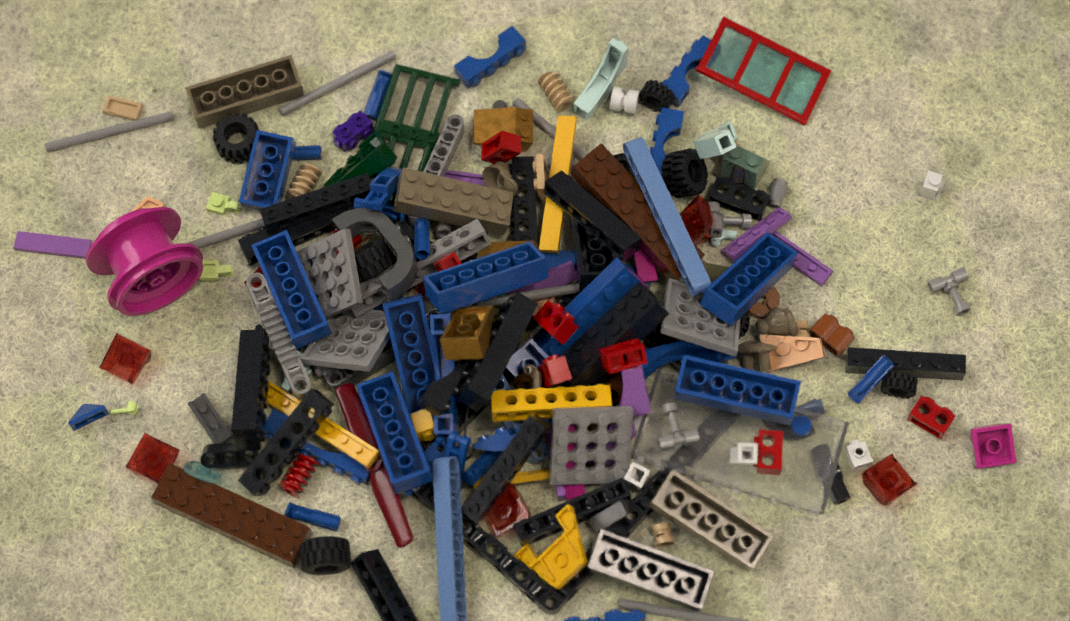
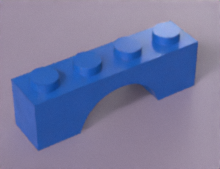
M513 25L498 35L499 47L492 56L485 59H476L468 55L454 65L455 74L467 88L477 86L481 79L493 75L497 68L506 66L513 57L520 56L525 52L526 40Z
M704 35L699 40L696 39L694 41L691 51L683 55L679 66H675L668 80L665 79L662 82L664 86H669L668 89H672V93L675 94L672 104L677 107L689 95L690 86L685 79L686 74L699 65L711 41ZM717 44L706 67H711L720 55L721 46Z
M662 108L661 114H657L656 125L659 126L658 131L654 130L652 141L655 142V147H651L650 153L661 177L662 162L666 156L663 146L670 138L681 134L684 111Z

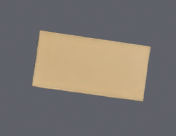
M108 95L102 112L103 114L134 121L139 119L143 104Z

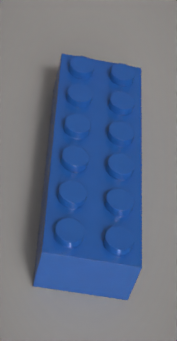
M287 230L252 244L251 246L296 349L332 334Z
M765 233L706 288L700 305L732 326L793 267L798 252L770 233Z
M529 241L423 276L426 297L440 314H444L461 307H468L470 304L479 301H485L497 295H503L514 289H521L532 283L541 282L549 278L546 257Z
M617 257L564 308L566 310L563 313L566 311L575 318L573 322L578 326V329L564 345L545 329H542L534 339L548 356L558 354L560 357L639 281L645 286L646 284Z
M421 294L382 303L409 415L424 409L418 406V403L429 384L436 381L433 344Z
M683 355L674 399L791 426L801 381Z
M393 371L356 384L395 494L433 481Z

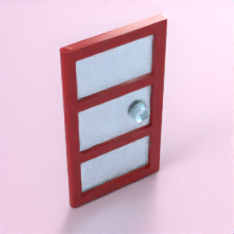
M724 16L699 65L696 67V72L804 126L808 123L812 110L832 71Z

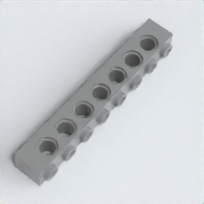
M476 219L431 243L430 256L424 260L416 258L418 272L410 288L423 282V276L438 272L433 262L444 255L455 252L460 261L491 245L479 220ZM396 263L379 275L360 283L363 303L351 308L356 317L390 299L383 290L378 278L389 272Z

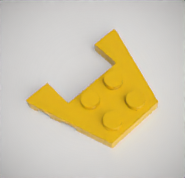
M569 504L555 515L565 532L539 557L529 544H525L514 554L516 559H520L541 578L557 589H561L588 563L574 508Z

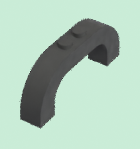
M366 208L352 209L332 219L337 232L343 229H350L352 238L362 233L378 235L396 256V265L389 272L378 278L383 290L391 300H396L410 289L416 279L418 265L411 247L412 243L407 235H402V230L397 223L393 224L384 213L378 210Z

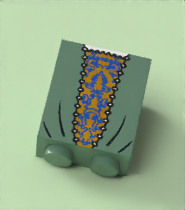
M736 145V148L724 154L720 177H726L737 184H745L755 190L770 161Z

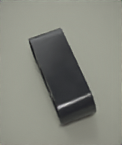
M235 442L208 444L203 448L200 461L206 468L249 466L258 456L259 450H237ZM251 451L253 455H248L245 452ZM226 453H232L234 456H227ZM212 454L214 458H209L206 455Z

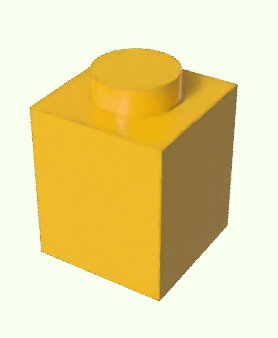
M423 409L410 414L420 442L430 441L434 437L439 436V434H434V419L431 412Z

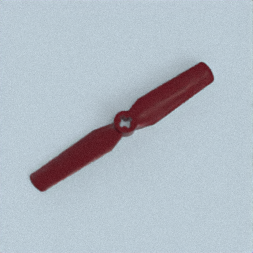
M347 383L337 387L335 392L349 432L379 450L366 411L354 385ZM379 455L375 462L376 466H371L369 469L364 466V468L370 472L372 491L398 548L409 545L414 537L399 494H395L388 472L383 467V458Z

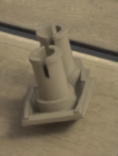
M749 340L738 345L737 353L742 354L743 367L745 369L756 370L754 353L758 354L759 371H768L772 369L769 353L778 347L772 344Z

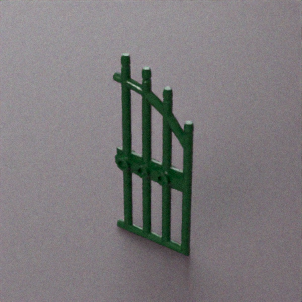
M395 64L373 132L377 130L382 138L389 139L388 145L393 151L397 141L407 144L399 168H407L413 148L418 146L425 148L418 171H424L431 152L434 150L441 134L438 133L452 87L453 85L459 87L460 79ZM401 72L411 76L396 121L393 122L385 120ZM417 78L428 79L414 125L402 124ZM435 81L446 83L431 131L421 129L420 127ZM380 172L372 175L373 178H375ZM392 194L390 197L391 201L395 202L396 194Z

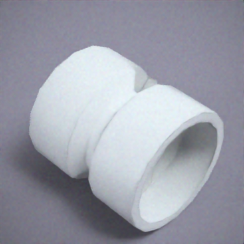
M614 86L610 110L620 112L623 109L625 113L635 115L640 91L631 89L625 91V88Z

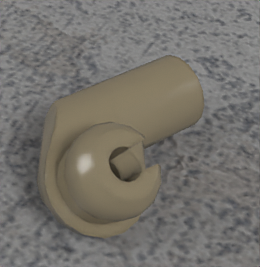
M526 365L523 368V372L532 377V389L542 387V373L534 365Z

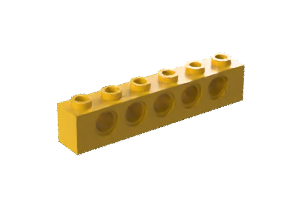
M603 384L595 386L578 385L575 387L558 386L556 388L539 387L536 389L520 388L508 391L501 389L494 391L491 396L493 422L527 420L530 415L535 414L544 419H553V408L612 406L610 385Z

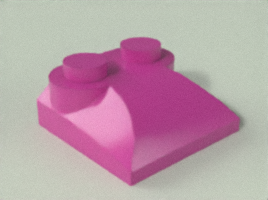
M1010 423L979 426L970 429V440L973 444L977 469L1016 463Z

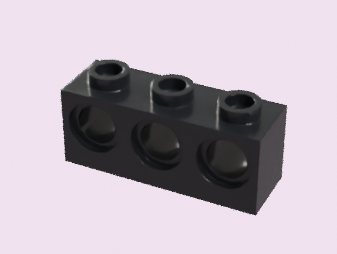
M716 177L708 202H718L721 208L741 215L751 214L752 219L761 221L768 206L770 195L762 190L751 189L745 184L734 183L726 177ZM722 189V190H725L726 192H725V193H719L718 190ZM742 196L744 199L739 200L735 197ZM759 202L761 206H755L753 203Z

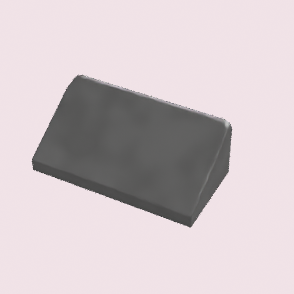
M629 500L618 501L590 518L589 522L594 531L597 532L600 529H604L626 516Z

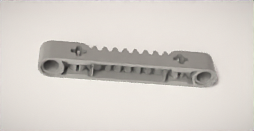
M252 273L246 281L250 297L292 394L298 399H303L311 390L309 377L290 338V334L287 331L265 277L261 273ZM254 282H260L262 284L258 288L252 286ZM299 384L306 385V388L302 391L296 389Z

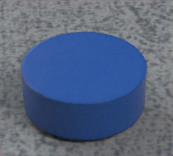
M797 416L792 421L791 431L796 436L804 437L811 430V421L805 416Z

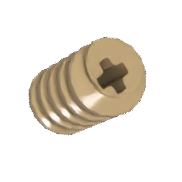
M547 72L541 75L538 79V84L552 103V106L556 108V112H562L571 105L575 97L570 95L571 91L569 89L566 90L567 85L562 84L564 80L559 78L560 74L558 72Z
M301 164L299 166L300 170L296 172V176L292 179L293 182L286 191V195L291 199L312 192L313 190L310 187H316V183L313 180L319 181V177L316 174L322 175V170L312 164Z

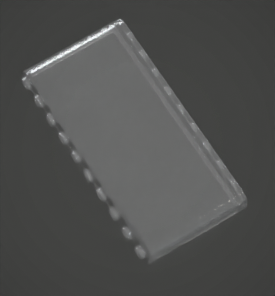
M657 368L649 394L651 412L642 416L631 452L633 462L642 466L645 464L653 466L658 471H671L673 469L682 476L691 477L693 481H705L716 488H729L731 492L741 494V492L746 493L753 499L763 498L774 505H787L791 510H804L811 516L824 514L849 422L795 407L793 419L797 416H805L811 421L812 425L808 435L799 437L793 434L790 425L676 400L674 395L679 373ZM675 402L679 410L676 413L679 428H683L684 432L697 429L700 441L699 444L685 446L684 443L675 445L674 449L660 452L657 442L658 437L669 435L668 432L671 431L668 416L663 415L661 407L667 403ZM759 430L783 431L781 475L756 474V467H753V464H730V448L737 447V443H753L754 436L758 435ZM770 440L763 441L764 445L766 446L773 445L772 441ZM770 459L762 460L765 465L773 464Z

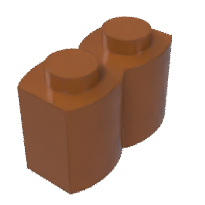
M826 313L809 332L812 338H821L822 345L837 358L847 350L855 339L852 330L848 327H842L839 325L836 317Z

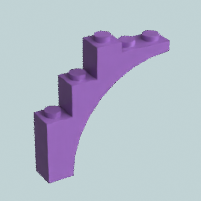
M643 365L623 370V390L618 406H632L633 415L636 416L648 414L651 412V403ZM634 418L632 420L631 440L636 438ZM608 424L607 430H614L617 424ZM609 441L606 444L605 448H613L615 446V442ZM589 442L586 445V449H593L596 443ZM594 460L587 461V463L595 462ZM607 460L604 466H612L614 460Z

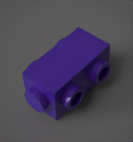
M361 110L353 113L346 122L336 126L332 132L334 145L338 149L342 148L345 152L349 149H354L359 141L363 138H368L373 133V122Z

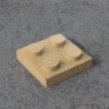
M536 154V162H533V171L536 175L534 189L536 190L537 198H540L542 204H545L546 195L544 194L545 181L548 180V168L544 155Z

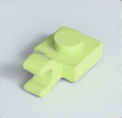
M212 192L206 210L225 216L226 211L239 214L241 207L238 202L231 201L230 196Z
M219 260L202 261L203 272L199 278L201 281H220V275L234 277L232 265H221Z

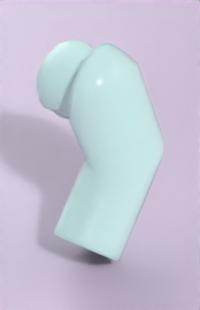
M723 229L721 237H710L711 245L720 246L723 239L735 240L737 231Z

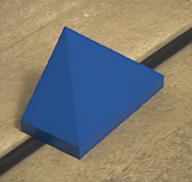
M83 404L68 423L73 431L109 415V412L105 405Z

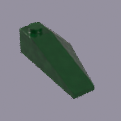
M376 130L358 146L360 150L356 155H350L347 158L346 166L336 170L326 181L324 187L365 173L372 176L385 170L387 167H391L398 157Z

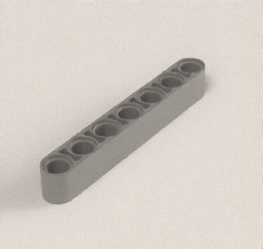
M458 114L449 116L423 172L445 176L464 134V120L462 116ZM406 214L408 225L415 228V221L422 217Z

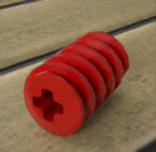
M303 454L296 455V460L292 462V467L288 468L289 474H285L283 477L285 481L280 482L281 488L295 498H300L297 491L304 492L301 485H308L304 479L312 478L308 472H316L313 465H320L312 457Z

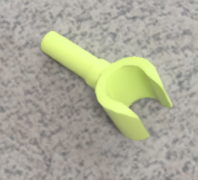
M129 401L127 408L114 409L110 412L111 415L120 413L135 415L138 412L139 405H136V402Z

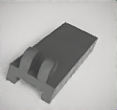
M205 393L195 400L188 402L189 407L214 444L224 443L233 437Z

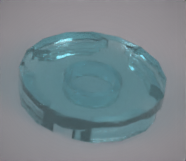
M186 461L183 466V470L189 475L209 483H220L222 478L219 471L215 470V472H212L211 468H206L199 462Z

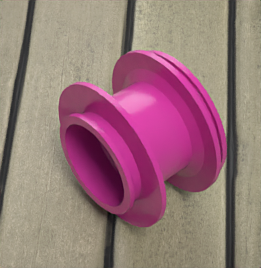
M168 207L145 208L120 216L101 231L86 254V265L91 272L98 275L115 274L117 277L108 290L107 300L113 309L120 311L124 315H144L171 304L188 292L196 284L203 272V254L196 245L189 243L174 244L172 242L181 227V218L174 209Z

